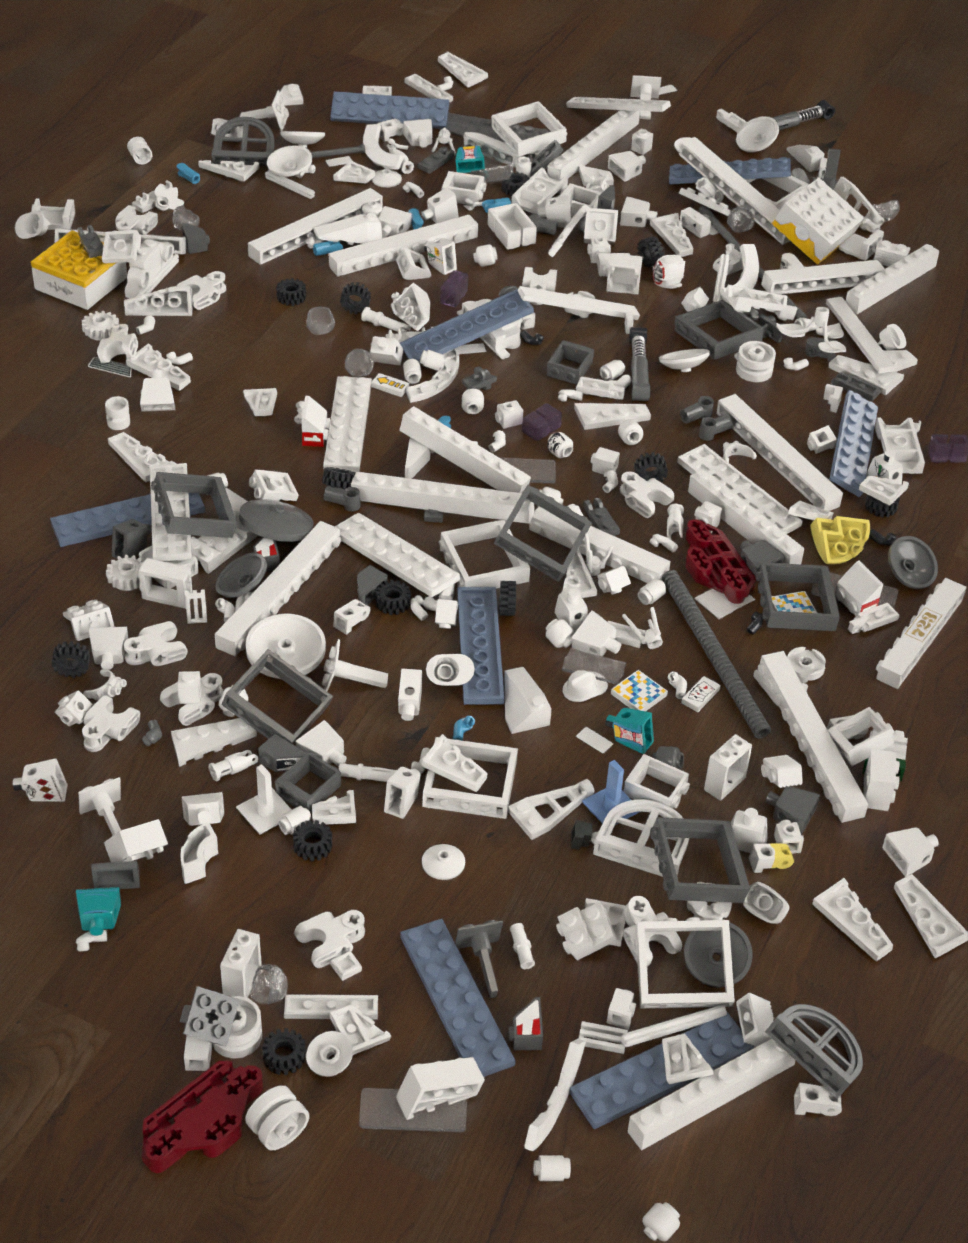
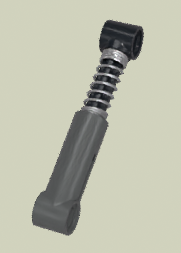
M821 100L814 108L798 112L793 111L772 118L777 122L779 130H783L814 118L823 117L826 120L830 119L835 114V107L826 100Z
M630 327L629 344H632L633 354L631 360V399L635 401H649L650 384L648 360L645 353L647 328Z

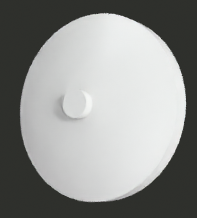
M295 614L273 615L261 620L250 630L246 638V655L251 665H253L269 649L276 655L278 654L288 664L293 665L303 675H306L313 671L324 658L326 651L325 636L320 627L306 617ZM266 667L261 671L264 675L279 678Z

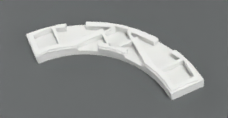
M379 124L367 125L363 136V144L369 159L375 165L382 166L385 169H399L403 156L383 151L378 144L381 126Z
M583 204L556 239L552 248L548 251L550 256L553 257L563 245L567 236L585 214L587 208H589L587 205Z
M742 244L739 248L744 270L734 286L753 289L759 273L758 255L754 244ZM727 287L720 290L721 296L728 303L724 297Z
M457 348L443 354V358L446 359L444 367L439 369L430 381L406 387V394L410 403L432 397L452 383L459 369V353Z
M576 1039L570 1042L558 1087L555 1086L547 1102V1111L542 1112L529 1125L525 1149L534 1151L553 1128L567 1100L570 1087L573 1085L586 1041Z

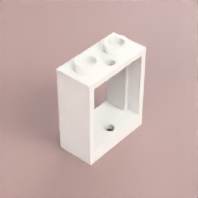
M448 171L442 190L448 187L456 195L457 203L468 204L465 202V199H470L473 202L482 200L483 192L486 190V183H484V176Z
M570 183L560 196L571 195L573 214L575 215L584 203L574 201L573 199L590 204L587 205L589 208H597L598 196L602 193Z
M146 558L143 565H140L138 569V576H140L139 589L142 592V599L186 609L185 591L192 593L191 569ZM151 577L176 582L177 590L152 585Z
M870 707L827 729L840 754L851 766L867 759L871 749L883 750L894 744V730L889 723L886 724L878 712L875 713ZM871 726L877 732V734L855 746L847 740Z
M735 734L713 753L709 759L704 790L721 801L746 778L752 745Z
M643 754L625 780L624 793L634 800L656 801L676 809L680 803L681 795H685L689 789V774ZM646 775H650L676 788L670 797H666L640 784Z
M237 929L220 965L224 995L248 998L262 968L259 934Z

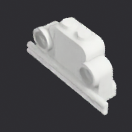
M146 239L140 245V251H137L136 262H129L130 269L127 275L128 283L125 287V297L133 298L151 293L179 262L178 254L173 256L174 247L172 244Z
M482 299L476 302L462 303V310L457 311V314L461 315L492 300ZM522 318L480 338L500 359L508 358L510 354L505 348L515 349L521 344L520 331L523 320Z

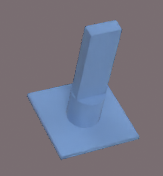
M615 760L609 762L606 788L582 800V803L602 824L607 814L615 806L631 801L622 791L624 769ZM639 812L629 813L621 818L628 819Z

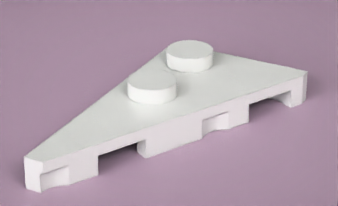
M200 160L199 167L225 175L226 177L238 179L239 181H245L259 169V162H254V165H245L241 161H221V164H211V160Z

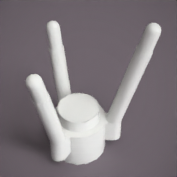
M443 128L439 131L432 152H435L439 142L442 144L449 143L451 150L456 155L452 139L450 138V132Z
M586 533V566L590 575L596 576L602 568H605L613 546L609 547L601 561L599 557L592 555L589 534Z
M654 607L650 608L652 620H648L650 629L645 632V636L642 635L626 614H623L622 617L641 639L642 644L647 643L650 649H655L662 645L663 641L660 636L661 632L658 627Z

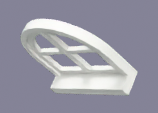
M651 800L623 802L615 806L607 814L595 839L593 855L662 876V873L659 872L658 856L655 855L653 848L645 846L650 835V829L654 826L658 815L664 818H684L677 811L660 802ZM633 812H651L645 825L621 818ZM620 823L643 830L638 842L634 843L612 836L611 833L615 824ZM667 837L677 841L672 852V859L676 874L678 875L679 866L686 852L689 838Z

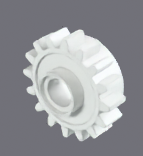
M95 311V314L89 313V316H84L85 320H82L83 332L94 340L109 338L112 328L119 325V319L116 318V315H111V312L106 314L105 311L101 313Z
M125 555V558L118 556L117 561L111 560V564H107L106 570L108 583H112L113 587L124 591L139 588L140 576H138V569L144 563L142 558L136 559L135 555L128 558V555Z

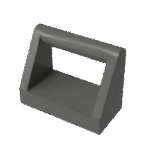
M609 186L598 196L597 209L614 210V186Z
M137 861L95 863L91 865L94 889L119 887V889L140 888V870Z

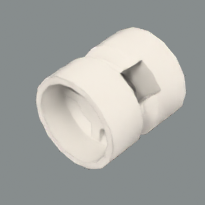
M142 137L130 139L127 149L135 162L141 165L148 163L152 158V151Z
M120 396L109 398L105 402L107 425L114 430L127 428L130 425L127 399Z

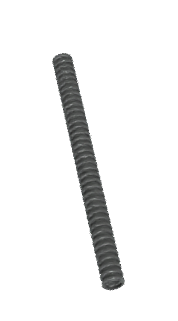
M669 570L665 572L662 576V581L681 610L726 689H728L729 694L754 733L755 738L761 739L768 736L771 732V727L760 712V709L683 581L680 579L677 571Z

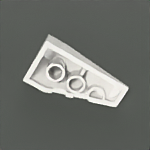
M372 213L360 214L314 228L318 239L333 242L343 240L350 245H353L354 242L364 244L382 239L381 222Z
M412 283L391 304V307L396 316L416 331H419L429 321L430 300L424 290L415 283Z
M173 286L124 300L125 315L192 316V289L190 286Z
M519 667L505 670V721L511 734L549 726L551 707L544 693L525 668Z

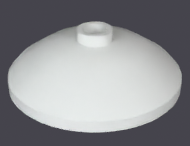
M771 117L754 118L740 128L736 136V142L739 148L746 152L764 150L777 138L779 126Z
M280 132V135L290 143L307 148V144L317 143L324 138L325 132Z
M286 146L274 151L268 157L267 167L270 172L278 176H295L304 172L310 166L312 155L305 147Z
M707 349L675 351L660 356L659 361L669 368L688 372L691 371V368L705 361L710 352Z

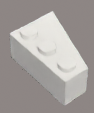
M473 1057L415 1064L410 1066L396 1095V1099L406 1120L414 1118L413 1113L424 1109L427 1112L434 1111L435 1105L446 1101L451 1105L476 1096L485 1079Z

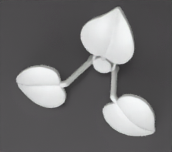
M817 307L815 317H811V321L806 328L798 324L776 325L779 331L787 336L803 337L805 332H808L813 322H815L816 326L821 327L816 329V333L824 336V342L818 345L820 350L828 353L846 352L843 344L837 341L829 342L827 337L837 339L844 336L840 323L827 326L828 308Z

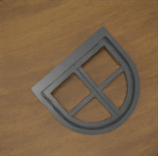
M253 117L231 119L225 122L215 135L214 148L211 154L213 164H221V161H241L245 165H254V162H259V166H267V159L274 152L275 148L274 135L269 126L259 119ZM243 126L242 138L224 137L231 129ZM249 126L259 129L266 139L248 138ZM222 141L242 142L241 151L221 150ZM247 142L267 143L266 152L247 151Z
M806 1004L791 1006L778 1015L765 1031L837 1099L862 1070V1053L852 1033L836 1017L818 1007ZM801 1018L818 1021L827 1026L829 1030L820 1037ZM794 1021L796 1024H798L808 1035H810L816 1041V1043L814 1044L791 1022ZM835 1035L844 1044L849 1062L828 1044ZM824 1048L847 1070L844 1071L842 1068H840L821 1049Z

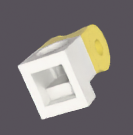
M783 843L754 844L749 855V861L754 873H761L763 869L777 867L779 869H786L794 863L789 846Z

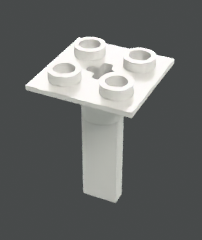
M633 76L630 97H640L641 100L659 98L661 77ZM640 111V119L650 120L651 111Z
M278 90L272 106H268L265 109L242 112L240 117H253L256 119L276 117L282 131L289 113L288 109L284 106V98Z
M339 639L336 646L331 647L330 660L326 659L324 671H326V674H324L322 681L326 691H328L334 676L386 688L388 673L339 661Z
M263 765L256 767L258 795L236 806L238 811L259 835L279 825L278 820L281 816L292 810L271 787V774Z
M120 777L108 779L94 787H86L79 792V813L83 814L96 809L100 816H104L113 836L121 831L113 814L115 809L113 802L121 800Z

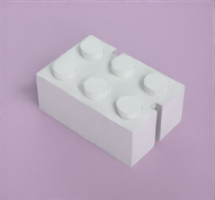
M517 203L488 209V226L495 232V235L507 250L520 247V245L528 246L536 243L537 227Z

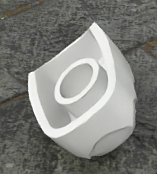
M761 882L751 884L749 886L750 891L743 902L745 908L768 923H780L789 911V904L781 895Z

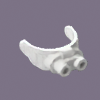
M738 441L730 444L725 442L723 444V459L728 463V457L732 455L752 457L753 460L757 457L750 447L742 445Z
M102 669L100 671L101 675L110 677L109 680L97 689L84 691L83 695L94 700H99L104 695L114 697L120 694L122 687H125L127 682L125 679L115 677L110 670Z

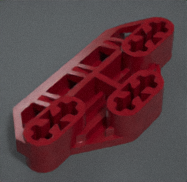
M690 520L686 531V541L690 545L687 551L686 569L695 582L723 593L731 603H742L756 586L757 581L754 574L723 531L701 520Z
M218 1061L143 1120L141 1156L143 1163L149 1170L154 1173H161L177 1162L188 1151L202 1149V1153L206 1157L214 1158L221 1155L237 1142L242 1136V1120L246 1105L259 1096L263 1090L262 1071L260 1068L252 1065H247L245 1068L241 1065L238 1068H233L232 1061ZM228 1075L226 1077L227 1082L224 1083L221 1079ZM198 1097L202 1101L199 1104L195 1101ZM172 1118L175 1122L173 1125L169 1122Z

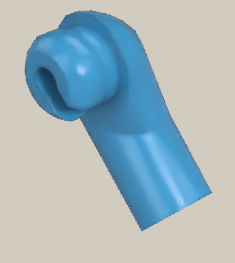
M466 716L456 721L454 724L453 740H463V733L470 730L475 724V719L472 716Z

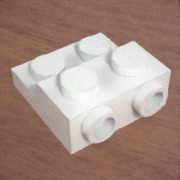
M138 231L105 232L102 254L103 263L136 262L137 251H140L141 236Z
M255 469L249 479V486L254 488L256 499L297 501L299 496L288 473Z
M601 901L581 911L576 907L558 916L560 923L556 924L560 935L562 937L565 936L566 941L563 942L564 949L568 955L572 954L576 960L617 941Z

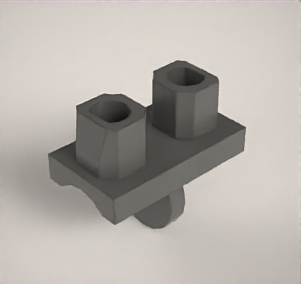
M763 314L759 315V325L763 327L762 338L768 336L777 343L781 342L784 334L777 328L775 317L772 315L768 317Z
M478 366L474 369V374L462 379V384L467 387V390L480 388L488 390L491 388V383L497 381V377L491 375L488 369H482Z

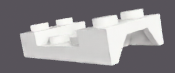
M540 168L512 195V204L517 203L522 210L537 214L538 208H545L547 199L552 198L556 193L561 194L566 189L568 176H564L558 181L549 178L545 169Z
M728 285L724 295L734 310L741 313L743 311L750 312L751 307L755 309L765 308L770 312H774L779 319L786 321L787 319L793 320L797 311V307L787 305L786 295Z
M877 418L875 430L877 438L881 439L884 453L887 450L895 452V460L902 465L903 473H922L925 461L912 418H907L900 425H886L881 418Z
M234 509L233 512L237 526L233 538L201 536L196 539L191 537L192 555L200 561L205 572L208 574L259 536L246 529L240 523L239 512Z

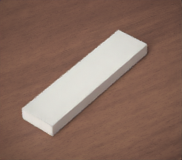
M417 74L405 78L406 84L429 98L453 101L452 95Z
M285 995L284 1019H330V1012L351 1004L360 1010L362 1015L368 1016L370 1019H378V995Z

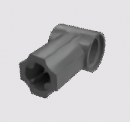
M532 214L529 217L537 227L536 233L556 235L558 221L543 219L538 214Z
M701 396L698 399V403L680 410L682 421L686 424L699 418L711 417L714 404L713 398Z
M726 414L715 419L710 417L703 418L701 420L699 437L709 441L714 438L715 434L731 429L733 427L731 417Z
M329 485L325 488L324 500L344 505L348 511L360 509L361 502L358 488L348 487L341 489Z

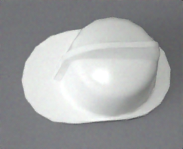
M37 210L20 216L15 224V231L18 237L22 239L42 236L47 232L51 223L48 222L42 212Z
M896 324L887 325L879 333L880 341L878 345H883L886 350L901 349L906 346L905 336Z
M462 654L436 655L429 660L426 667L428 678L433 683L442 686L465 684L471 680L475 670L472 660Z
M578 670L572 673L564 684L563 694L570 701L583 702L603 694L608 688V683L600 675L585 670Z

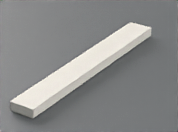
M573 97L566 103L567 108L663 112L671 106L670 101L589 97Z
M520 286L518 289L523 301L625 318L626 311H632L633 320H638L640 316L635 306L523 286Z
M842 297L827 299V306L879 374L894 371L895 365Z

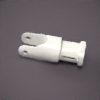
M392 147L389 150L390 154H401L403 156L400 165L404 174L411 173L414 164L409 161L403 152Z
M677 503L671 504L667 510L669 514L667 519V537L671 539V534L679 531L680 537L683 538L684 520L682 514L684 513V507Z
M250 750L234 753L216 764L210 763V774L215 781H219L220 777L227 774L233 775L257 763L258 756L252 754Z

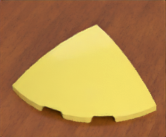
M836 516L833 520L816 518L810 524L815 546L826 564L845 563L855 558L864 549L863 546L868 540L870 533V522L864 519Z

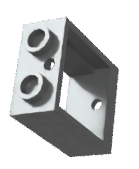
M563 340L548 361L547 376L577 385L580 377H584L593 363L594 349ZM564 358L581 365L578 369L561 365L560 362Z
M308 752L275 781L276 793L295 808L302 806L311 813L313 804L325 801L341 786V772L336 767L323 761L321 757ZM310 771L326 781L311 795L295 785Z

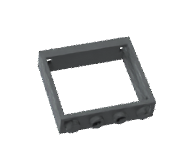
M724 300L675 316L674 331L699 349L709 350V356L714 360L739 351L740 346L746 342H762L763 327L743 313L735 311ZM721 317L740 330L742 334L718 342L697 326Z
M167 472L156 473L155 480L151 482V489L154 490L155 502L158 503V512L162 516V525L165 526L167 534L233 538L237 521L221 477ZM166 491L211 494L219 520L175 517Z
M527 485L494 544L559 582L574 558L592 522L586 517L575 513L569 507L558 503L554 498L541 493L537 488ZM526 499L581 531L562 565L507 533Z
M761 562L755 578L759 582L760 605L764 608L763 619H766L768 628L836 631L840 617L828 566ZM769 581L817 583L824 614L774 611Z
M267 649L225 694L221 705L267 739L277 734L295 745L296 740L302 737L328 708L333 696L326 689L314 683L311 678L299 672L293 665L280 658L278 654L276 655ZM264 667L318 705L316 710L294 734L239 695Z
M657 817L654 826L650 829V837L654 841V853L658 856L659 872L662 873L664 880L663 888L667 891L669 900L744 902L750 887L730 821ZM667 837L717 839L730 885L679 883Z

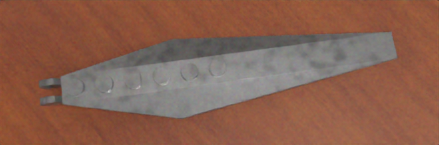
M448 113L447 130L451 134L464 138L465 132H474L504 142L492 129L491 119ZM519 124L509 126L521 140L551 132L544 128L539 129Z

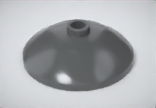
M912 536L900 537L892 543L888 552V561L895 577L901 583L913 589H924L930 586L937 577L938 565L935 555L929 546L922 540Z
M249 553L232 561L217 578V592L222 597L234 598L253 590L265 575L267 568L266 559L259 553Z
M729 922L734 985L747 974L753 955L751 943L746 934L738 926ZM692 931L684 947V959L688 970L699 982L710 987L724 988L721 931ZM717 954L720 956V960L715 961L712 956Z

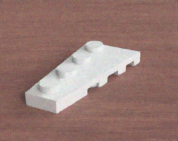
M575 403L574 405L584 430L620 425L628 419L636 422L651 419V414L646 404Z
M124 432L108 438V444L145 482L150 481V466L176 464L173 461L165 460V456L161 454H155L150 447L140 445L138 440Z

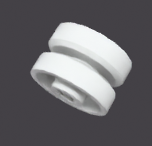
M749 341L742 344L738 353L737 374L751 382L768 380L773 373V364L776 356L774 348L760 341Z
M232 996L240 1000L227 1046L212 1042L215 1051L222 1056L232 1059L243 1058L252 1054L259 1047L262 1040L261 1011L255 1002L241 996Z
M277 1086L263 1093L249 1108L245 1118L246 1124L258 1135L263 1145L269 1150H277L286 1146L301 1134L309 1121V1112L299 1101H296V1096L288 1087Z

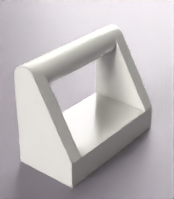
M403 248L396 259L402 277L407 280L431 277V272L424 256ZM414 262H420L422 268L416 266Z

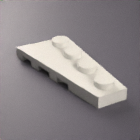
M449 52L438 56V62L467 87H471L488 78L487 72Z
M689 187L687 190L681 188L679 194L738 221L742 216L727 209L728 205L720 202L718 205L717 200L710 197L706 199L707 196L700 192L698 195L695 194L696 191Z
M678 213L650 219V225L676 255L684 257L693 254V247L689 238L686 237V231L682 227Z
M149 343L136 352L134 358L126 360L127 366L150 377L151 371L161 370L162 378H169L171 387L179 391L191 382L188 374L179 367H174L169 359H164L161 353L157 350L154 351Z
M837 355L831 360L828 367L838 373H846L880 387V393L883 395H887L904 378L903 374L894 371L879 374L873 365L841 355Z
M238 718L171 731V736L180 767L185 765L186 761L190 759L198 760L203 758L205 753L213 750L218 752L223 750L222 748L228 744L235 745L256 737L257 731Z
M913 874L895 883L894 889L934 958L968 941L966 929Z
M843 878L815 897L812 904L877 962L892 951L893 944L880 926L873 922L870 918V912L867 908L864 909L858 901L859 897L855 892H851L848 882Z

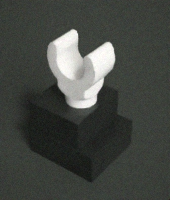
M575 820L571 830V849L580 850L581 846L588 847L590 841L595 844L599 831L592 833V823Z

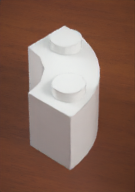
M209 822L194 829L188 835L187 841L181 848L182 876L185 884L206 877V863L211 857L218 854L217 836Z

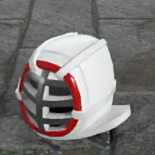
M665 255L656 261L653 266V280L655 284L663 288L682 287L680 282L684 277L685 261H683L681 255Z

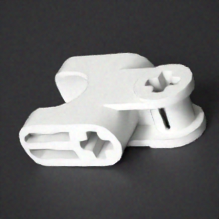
M128 205L117 215L115 224L116 229L119 231L137 230L138 233L146 235L158 222L157 213L148 212L144 215H136V207Z
M525 267L522 286L555 292L557 270L550 269L546 275H537L533 272L532 267ZM530 302L533 305H542L540 303Z
M215 271L203 278L195 275L180 282L177 286H190L193 296L192 305L197 310H201L217 302L220 294L226 291V285L223 283L225 274Z
M119 324L113 327L110 337L100 341L97 354L101 364L110 362L114 356L119 354H126V359L135 357L138 340L134 333H127L128 326L126 324Z
M634 472L622 474L621 480L623 484L620 486V493L625 496L627 505L643 517L649 518L654 515L655 504L653 502L668 505L674 501L673 491L658 480L651 478L646 481Z
M170 621L143 628L138 637L129 638L124 642V649L126 651L125 661L130 665H140L151 661L154 666L169 664L183 660L188 650L181 641L167 642L173 640L177 634L175 624Z
M209 673L201 678V703H181L186 704L181 707L178 719L183 725H190L213 711L215 702L220 700L223 693L220 675ZM178 682L161 692L160 701L167 707L180 704L177 688Z
M106 695L102 696L88 710L84 717L85 726L82 729V735L85 738V749L90 752H97L103 749L112 738L122 741L138 725L140 711L130 707L123 713L113 714V698Z
M642 896L631 898L623 910L624 919L629 927L623 929V936L637 964V922H641L642 919L652 918L655 921H664V919L668 918L664 912L655 915L648 900ZM676 931L645 932L647 966L650 965L653 958L649 948V941L661 943L670 954L678 953L682 949V942Z
M357 910L347 911L335 918L332 913L324 912L297 925L294 934L301 943H307L312 940L323 942L321 946L314 949L311 957L314 966L322 968L331 964L330 960L353 950L351 943L359 941L365 935L364 915Z

